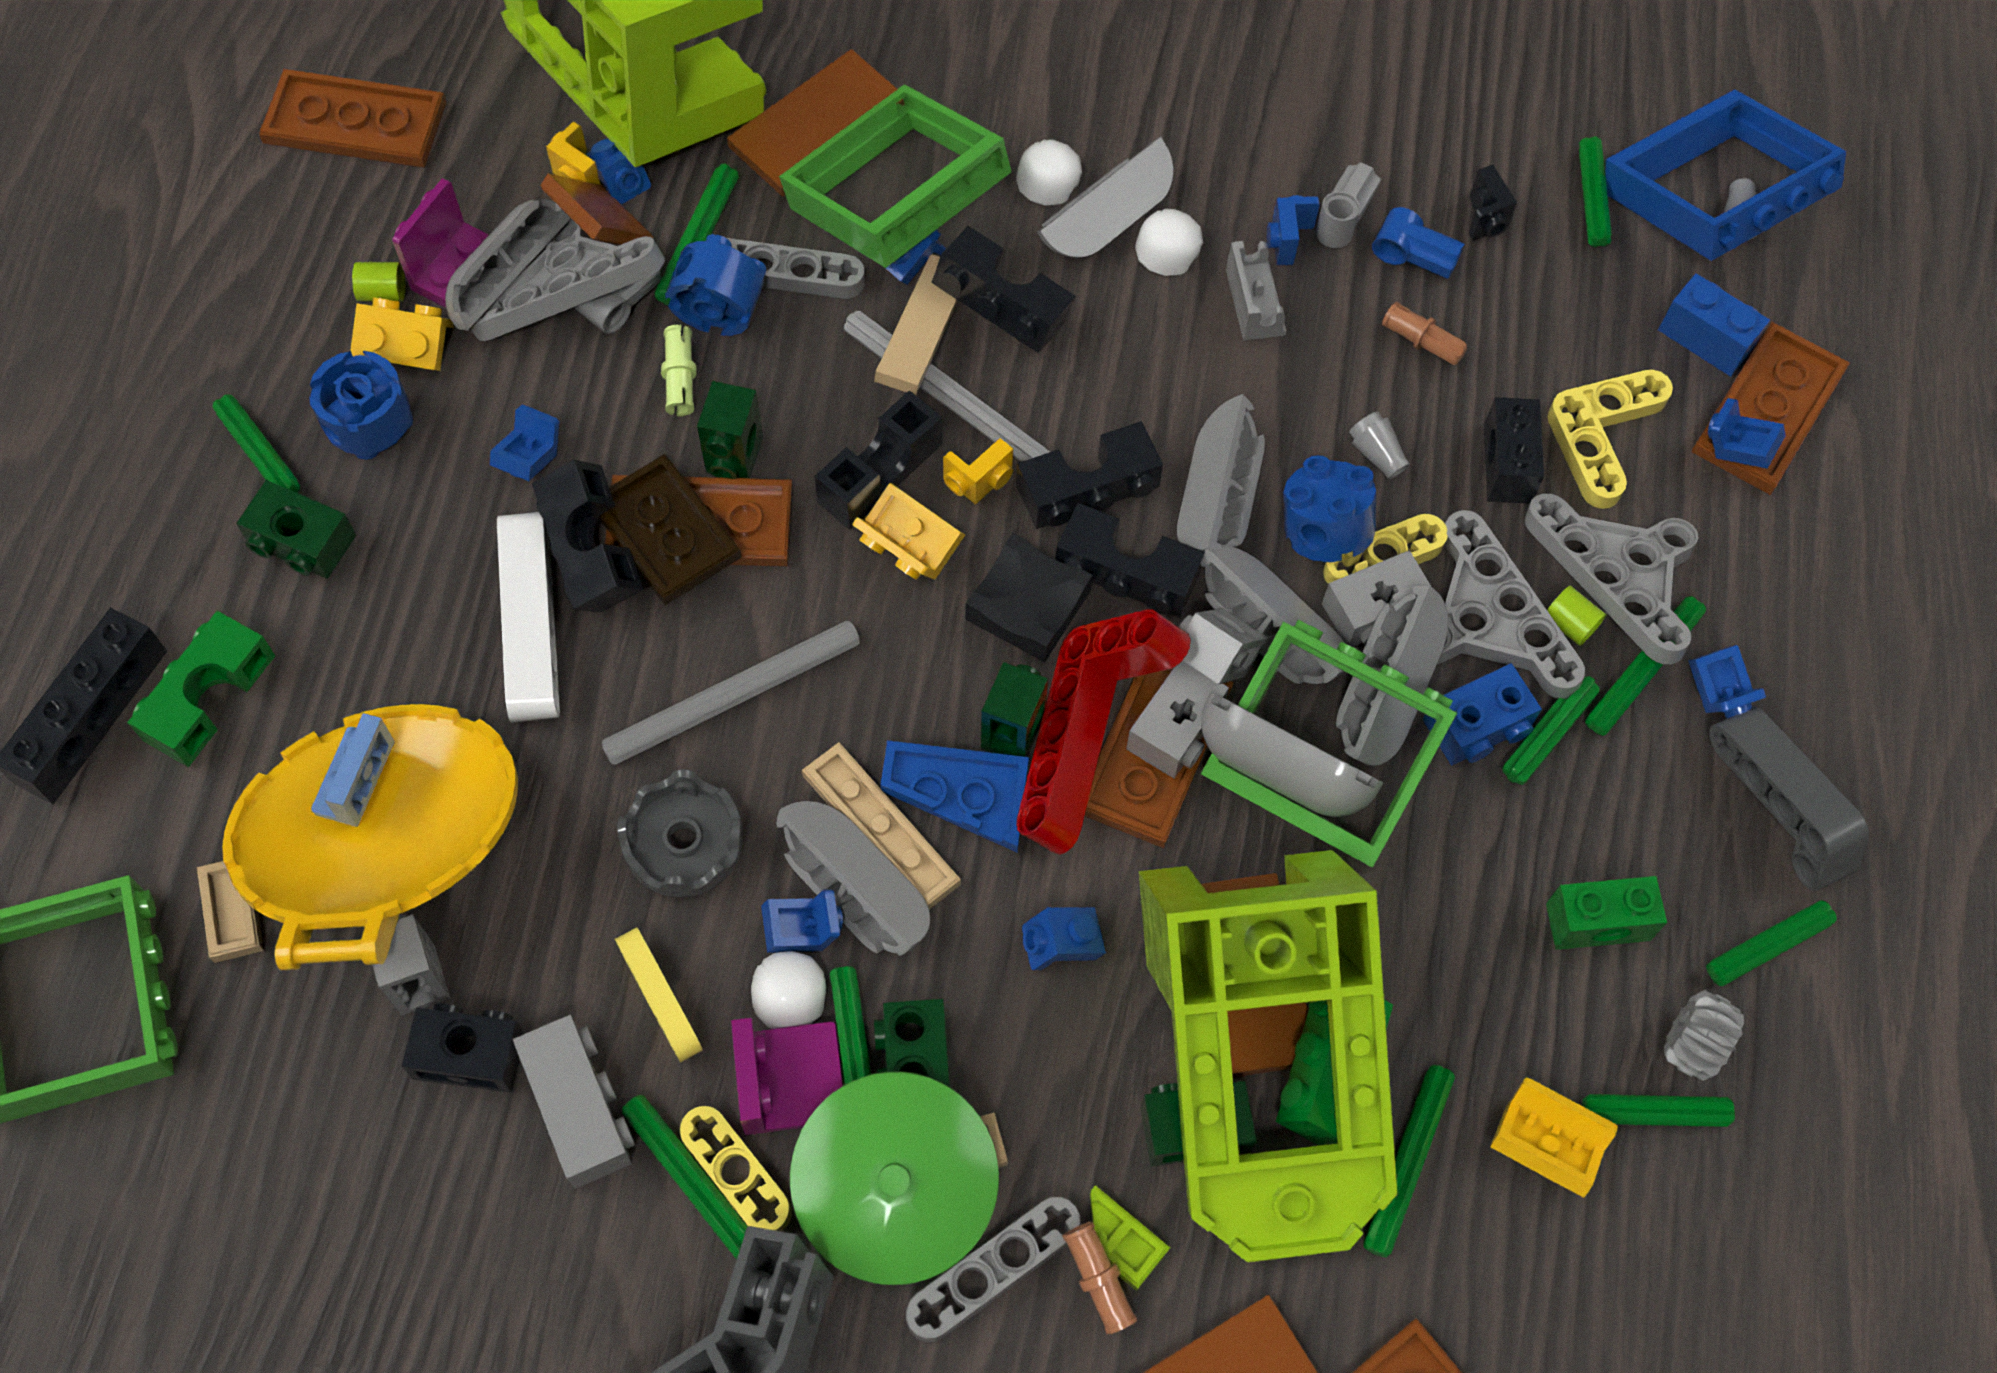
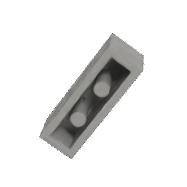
M568 1015L514 1038L513 1042L564 1174L574 1190L631 1165L632 1162L627 1148L634 1146L635 1143L625 1118L621 1117L615 1120L608 1103L617 1098L606 1071L598 1074L595 1072L590 1057L599 1053L588 1027L585 1026L578 1029L572 1016Z

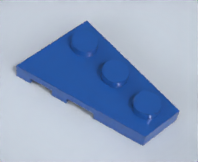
M887 740L881 790L890 796L1018 853L1020 833L1017 830L1016 823L1027 780L1029 757Z

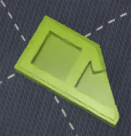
M1095 1185L1090 1192L1094 1228L1110 1263L1117 1264L1121 1272L1119 1277L1137 1291L1167 1254L1170 1247Z

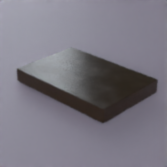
M665 453L609 487L615 507L603 513L599 520L620 547L630 548L637 570L664 605L669 604L742 558L741 550Z

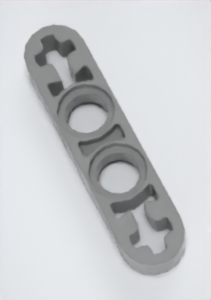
M727 238L731 242L732 248L746 254L749 258H765L773 262L772 267L765 273L762 288L842 299L853 298L864 289V265L855 256ZM800 264H808L815 268L811 276L804 278L795 276L792 270ZM823 268L828 269L826 271L827 279H823ZM844 272L852 273L847 281L840 280Z
M1051 1197L1042 1201L918 1292L909 1301L906 1309V1321L910 1332L917 1339L924 1342H936L944 1338L1067 1247L1066 1241H1064L1060 1232L1055 1229L1042 1237L1041 1243L1048 1248L1040 1252L1035 1238L1023 1228L1031 1224L1036 1234L1047 1224L1048 1218L1046 1213L1052 1211L1056 1216L1063 1213L1068 1215L1069 1218L1065 1224V1229L1068 1232L1080 1225V1215L1076 1206L1062 1197ZM1012 1239L1023 1241L1030 1251L1029 1260L1019 1268L1007 1266L1000 1258L1001 1246ZM969 1270L981 1272L988 1282L986 1292L977 1299L964 1297L957 1288L959 1277ZM948 1286L953 1301L964 1310L955 1315L952 1305H950L939 1315L941 1324L939 1328L933 1329L929 1324L920 1327L916 1323L921 1317L920 1305L926 1303L931 1309L945 1301V1295L939 1292V1290Z

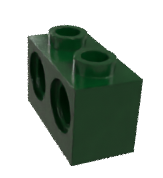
M929 999L883 1003L884 1019L874 1020L876 1050L886 1049L887 1068L877 1069V1073L888 1071L918 1072L949 1086L944 1000ZM908 1023L917 1024L924 1031L918 1040L912 1042L900 1039L896 1033L901 1026Z

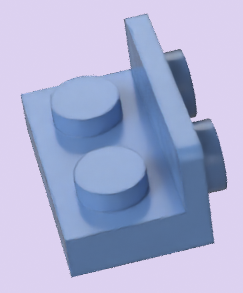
M363 713L357 728L350 726L346 729L311 807L316 816L358 827L395 742L382 718Z

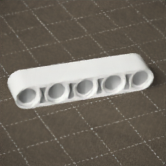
M539 512L498 516L497 537L504 687L508 718L511 723L558 718L560 704L550 537L544 519Z

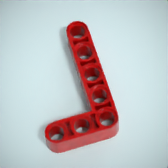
M1146 609L1079 626L1066 636L1060 648L1017 816L1016 826L1019 833L1054 854H1064L1075 845L1081 832L1117 681L1169 670L1179 665L1188 654L1191 639L1188 633L1153 609Z

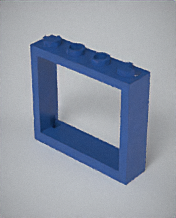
M1734 89L1606 159L1607 194L1615 201L1712 261L1841 188L1844 179L1846 151ZM1734 136L1796 171L1791 176L1716 218H1713L1654 181Z

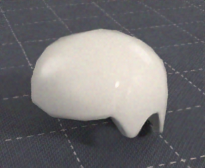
M1056 140L1035 142L1023 153L1019 162L1016 177L1019 191L1030 201L1039 204L1056 205L1065 203L1072 190L1079 186L1082 174L1080 156L1067 144Z
M1176 209L1156 211L1144 221L1140 229L1135 247L1138 260L1148 270L1164 276L1185 273L1192 261L1199 256L1203 244L1201 227L1190 215Z
M795 951L773 953L766 957L761 965L757 966L752 980L751 995L755 1014L771 1029L812 1024L821 1016L824 1010L826 996L824 972L811 956Z

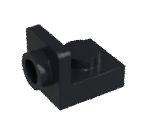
M1492 164L1477 171L1470 192L1471 204L1476 211L1468 232L1473 241L1485 236L1495 237L1509 228L1517 205V201Z

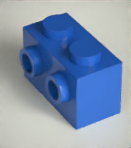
M1696 273L1671 303L1658 331L1731 377L1753 350L1770 319L1760 314L1752 306L1746 305L1728 294L1717 284L1709 282Z
M1512 663L1443 695L1453 700L1449 709L1457 712V715L1439 747L1451 766L1465 759L1469 763H1474L1490 754L1494 749V745L1505 740L1509 744H1513L1532 733L1534 730L1532 725L1542 709ZM1424 715L1422 720L1428 730L1431 731L1436 720Z

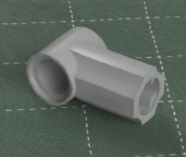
M1361 162L1354 166L1348 165L1332 193H1329L1324 198L1315 232L1318 240L1325 246L1341 248L1351 242L1357 223L1380 186L1381 179L1375 174L1373 167Z
M660 271L646 279L577 305L574 309L605 334L615 333L629 318L631 307L661 281Z

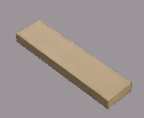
M933 254L929 256L877 367L874 382L904 392L910 390L913 394L917 395L958 303L957 299L931 283L940 259L939 256Z
M840 742L802 770L803 777L827 805L847 816L913 884L925 899L929 910L961 885V879Z

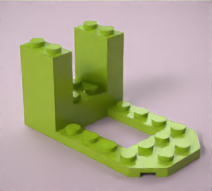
M503 0L507 10L501 12V15L510 33L606 137L615 144L618 150L627 157L634 167L749 122L764 112L766 87L763 79L758 73L753 72L741 60L739 54L735 50H731L719 37L679 52L675 48L677 44L763 12V0H568L582 15L586 62L580 51L576 48L573 49L563 39L559 29L556 26H551L542 16L538 8V0Z
M1333 850L1284 855L1286 885L1207 893L1188 866L1139 871L1146 965L1172 1011L1188 1212L1192 1220L1206 1231H1211L1246 1262L1350 1250L1364 1234L1362 1228L1379 1208L1383 1211L1397 1195L1377 891ZM1327 1000L1338 1144L1239 1155L1227 1011Z

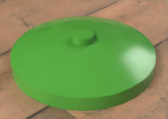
M888 1071L863 1076L845 1084L829 1095L816 1108L804 1125L795 1145L790 1169V1190L794 1211L803 1232L813 1247L828 1262L846 1274L860 1280L884 1285H903L927 1280L943 1273L963 1259L982 1237L989 1224L995 1208L999 1186V1169L994 1144L987 1127L973 1106L963 1096L944 1083L928 1076L903 1071Z

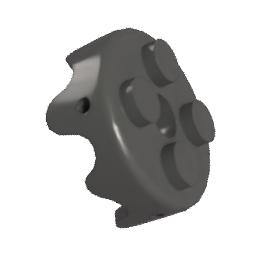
M686 769L676 770L669 778L641 787L637 791L628 813L625 816H620L617 823L621 850L627 866L635 878L652 891L661 895L678 898L705 893L722 883L734 870L741 856L744 842L741 818L729 793L724 788H717L706 783L695 772ZM679 829H690L696 834V839L690 847L677 849L669 843L672 834Z

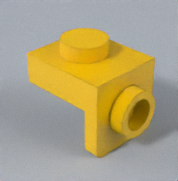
M572 122L565 130L555 134L546 146L552 172L558 176L601 185L596 162L585 155L587 147L582 126Z
M999 438L971 465H967L952 451H949L943 457V478L946 485L954 494L958 496L964 495L976 505L993 488L995 490L1001 489L1011 478L1013 473V448Z

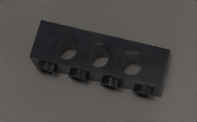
M111 607L0 751V771L11 782L54 805L167 653V650L150 627Z

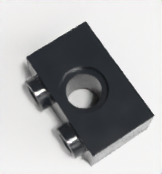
M1495 397L1484 423L1487 501L1530 504L1544 479L1540 399Z
M443 1003L434 1004L433 1009L416 1007L401 1066L413 1080L512 1093L520 1058L513 1039L524 1035L518 1023L513 1021V1016L495 1010H485L482 1016L463 1014L464 1010L462 1008ZM467 1036L477 1038L476 1044L470 1052L464 1055L454 1054V1048L459 1040Z

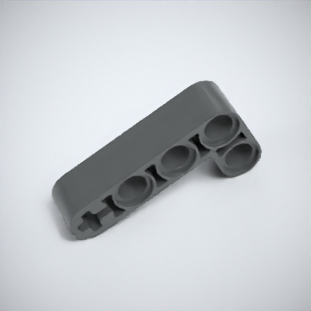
M1754 706L1747 712L1734 715L1711 726L1709 737L1715 752L1796 840L1792 855V865L1797 877L1807 889L1813 892L1818 891L1860 869L1869 840V830L1864 817L1763 710Z

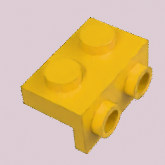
M373 297L372 306L356 303L350 349L353 356H365L363 351H368L380 355L390 363L441 370L446 327L454 328V324L450 319L441 317V308L415 304V312L412 313L400 311L399 301Z
M892 483L888 484L866 519L863 520L857 517L852 524L863 532L859 539L862 543L881 555L887 549L898 557L894 565L916 580L921 574L935 580L965 537V534Z
M1525 1078L1507 1104L1490 1147L1584 1198L1593 1186L1604 1151L1616 1136L1618 1126L1531 1078Z

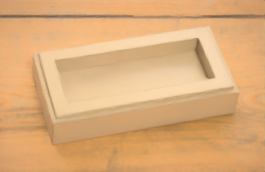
M224 861L197 867L209 958L214 963L264 951L259 913L246 903L235 890Z

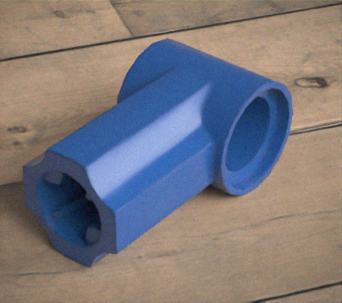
M1396 207L1391 209L1372 243V250L1385 263L1401 265L1408 261L1448 279L1458 262L1465 244L1424 227L1421 217L1414 211L1403 207Z

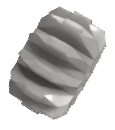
M1703 990L1690 997L1687 1005L1681 1008L1678 1017L1673 1021L1671 1031L1666 1036L1667 1042L1664 1046V1055L1667 1057V1061L1677 1066V1070L1690 1077L1695 1076L1702 1081L1717 1075L1721 1066L1727 1064L1729 1056L1736 1050V1043L1742 1036L1744 1015L1741 1014L1740 1009L1731 1005V1001L1718 994L1713 995Z

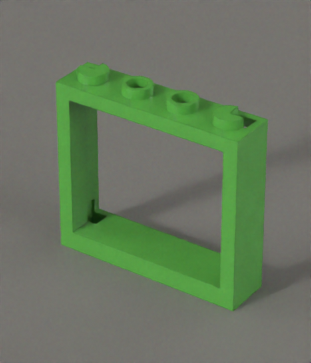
M904 84L781 174L779 178L791 210L884 268H887L1012 171L1002 137ZM903 99L905 105H901L897 102ZM912 129L960 155L871 223L824 195Z
M1297 620L1294 627L1283 621L1238 706L1255 714L1293 644L1435 719L1436 722L1370 842L1231 768L1216 758L1213 753L1201 775L1373 868L1457 715V712L1449 709L1453 700L1429 687H1426L1422 695L1405 686L1409 677L1385 664H1383L1379 672L1362 663L1366 654L1343 642H1340L1337 649L1320 641L1323 632L1300 620Z
M130 875L0 909V944L124 911L146 1051L144 1056L7 1093L0 1043V1123L174 1075L172 1057L178 1055V1045L173 1030L166 1025L164 1010L170 1009L171 1002L165 982L159 980L157 964L163 962V951L157 935L152 934L150 918L156 916L155 902L151 892L144 890Z

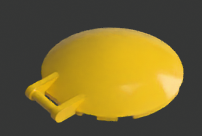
M410 704L368 710L343 718L345 726L332 730L318 737L315 731L311 732L283 750L281 755L284 760L276 765L267 775L258 773L251 780L236 801L229 815L222 844L223 861L228 869L235 890L243 900L256 911L283 923L275 947V961L280 970H296L302 964L355 960H362L365 965L383 964L388 955L399 914L433 899L452 887L471 872L493 849L504 833L516 805L518 775L510 751L505 746L502 737L490 725L481 719L474 722L460 717L457 709L438 705ZM365 713L382 718L395 742L358 827L316 816L311 807L346 729L350 726L357 728L362 714ZM365 926L361 939L309 942L315 929Z

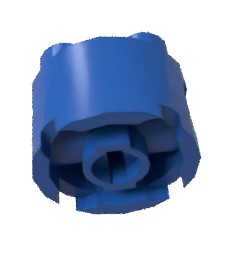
M715 234L708 235L706 241L687 244L681 251L665 293V300L667 298L671 299L668 307L675 316L700 331L709 332L710 327L715 326L723 328L721 332L723 336L741 334L749 326L764 284L766 266L761 261L749 258L746 254L732 248V244L727 238Z
M351 351L339 353L323 362L313 374L310 382L312 389L309 396L310 405L323 432L332 445L346 453L355 454L359 459H372L379 452L397 443L407 429L411 427L413 415L410 410L409 400L398 373L387 359L368 351H363L365 356H353Z
M1320 455L1307 458L1303 462V467L1296 470L1287 480L1283 491L1286 538L1291 540V547L1297 554L1308 559L1330 563L1342 561V554L1353 551V557L1363 553L1373 542L1376 531V488L1373 472L1365 466L1332 461Z

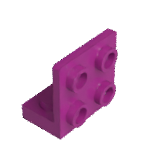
M442 178L433 190L431 189L425 193L420 205L408 220L399 224L392 242L410 289L446 308L445 295L451 276L489 235L464 222L452 183Z
M752 1018L731 1020L740 1121L745 1135L803 1128L816 1108L829 1095L842 1087L835 1023L825 1022L755 1031Z

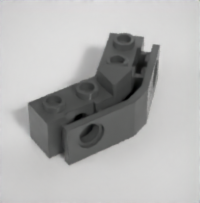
M747 1226L714 1332L652 1373H806L834 1276L817 1254L810 1253L796 1234ZM809 1300H811V1307L809 1312H807Z

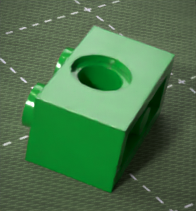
M1657 876L1563 884L1557 888L1546 903L1555 950L1651 941L1667 924Z

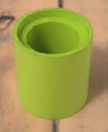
M355 262L352 272L354 296L358 302H373V297L399 302L404 300L406 280L400 262Z
M1571 585L1547 609L1562 633L1578 646H1581L1596 631L1607 616L1606 613Z

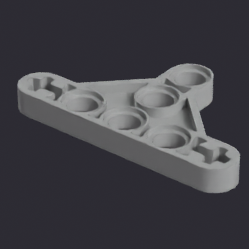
M570 219L546 245V250L504 290L470 327V330L479 341L494 339L646 279L660 270L665 261L664 255L651 237H640L616 246L591 239L582 228Z
M1554 494L1535 496L1531 500L1525 516V526L1529 532L1648 657L1661 664L1671 665L1679 662L1684 657L1690 644L1691 632L1671 610L1674 567L1690 558L1698 540V533L1695 527L1688 521L1680 518L1663 520L1648 529L1579 516L1565 500ZM1668 534L1679 536L1684 540L1686 546H1672L1665 541L1663 536ZM1569 540L1579 541L1587 547L1588 551L1583 553L1571 551L1567 548L1565 542ZM1634 552L1645 554L1650 558L1652 564H1637L1632 561L1629 554ZM1597 571L1610 572L1616 577L1618 582L1613 584L1603 583L1596 578L1594 573ZM1625 603H1639L1646 608L1648 614L1643 616L1632 614L1626 609Z
M1461 510L1454 512L1445 523L1448 537L1444 545L1457 564L1445 601L1448 615L1446 644L1443 647L1437 664L1443 663L1462 653L1506 665L1512 663L1514 667L1531 671L1541 688L1548 695L1555 698H1569L1580 688L1585 676V666L1581 658L1483 518L1472 511ZM1457 528H1461L1464 532L1473 531L1471 542L1464 534L1456 536ZM1473 545L1475 550L1470 553L1471 546ZM1481 560H1492L1500 566L1501 571L1494 576H1485L1477 571L1475 565ZM1514 594L1524 600L1525 607L1520 611H1509L1501 606L1499 600L1504 595ZM1469 613L1477 614L1484 619L1486 625L1481 630L1470 631L1461 625L1460 618ZM1531 630H1540L1548 635L1550 643L1541 648L1533 647L1526 642L1524 635ZM1557 652L1555 660L1553 662L1550 657H1552ZM1555 665L1562 673L1568 671L1572 673L1569 682L1563 677L1556 679L1553 677Z

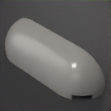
M1159 137L1149 143L1146 148L1132 159L1126 158L1042 224L1043 227L1036 231L1042 242L1053 252L1065 257L1080 258L1092 255L1163 200L1172 184L1173 162L1171 154L1162 138Z
M533 199L518 205L453 273L447 285L445 301L450 320L457 329L469 330L571 219L554 201Z
M1243 394L1229 399L1211 414L1198 435L1177 523V537L1180 543L1204 552L1207 548L1212 550L1222 549L1221 545L1231 547L1240 545L1248 529L1264 454L1265 438L1264 434L1257 436L1254 421L1249 411L1255 408Z
M1221 545L1222 549H1206L1201 567L1205 566V580L1209 591L1205 593L1208 602L1215 610H1226L1266 636L1268 639L1259 652L1263 657L1283 621L1294 627L1297 620H1300L1323 632L1320 641L1337 649L1340 642L1344 643L1333 628L1258 559L1238 548ZM1293 644L1278 670L1287 679L1298 684L1302 682L1309 684L1328 683L1344 672Z
M1425 585L1412 587V593L1400 599L1394 606L1389 603L1384 606L1377 617L1363 650L1366 657L1362 662L1379 672L1383 664L1409 677L1405 686L1422 695L1429 684L1443 650L1448 629L1447 609L1441 595L1432 587ZM1352 677L1336 719V727L1341 730L1345 753L1357 761L1370 766L1387 762L1403 745L1417 710Z
M1212 691L1204 705L1201 718L1202 733L1208 748L1216 758L1231 768L1318 814L1341 817L1357 813L1375 799L1384 782Z
M811 801L795 802L779 810L776 824L777 827L784 828L786 842L790 849L789 852L784 854L787 862L816 895L822 890H834L836 905L842 911L843 923L868 949L875 953L885 950L891 953H898V956H901L919 944L926 935L930 925V912L925 899L913 884L847 816L833 807Z

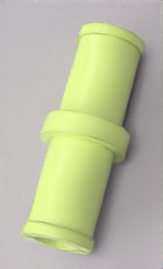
M671 325L664 329L665 362L661 365V375L666 380L665 410L668 414L673 415L675 413L674 406H677L676 416H686L693 413L692 379L697 375L696 364L692 361V330L685 326L681 336V325Z

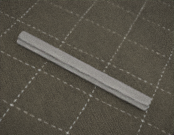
M861 311L851 313L846 318L843 327L844 331L882 359L892 334ZM930 363L920 388L994 443L1001 438L1013 448V457L1019 462L1050 452Z
M844 621L603 739L601 743L608 760L615 765L858 646L860 643L858 632L850 621Z

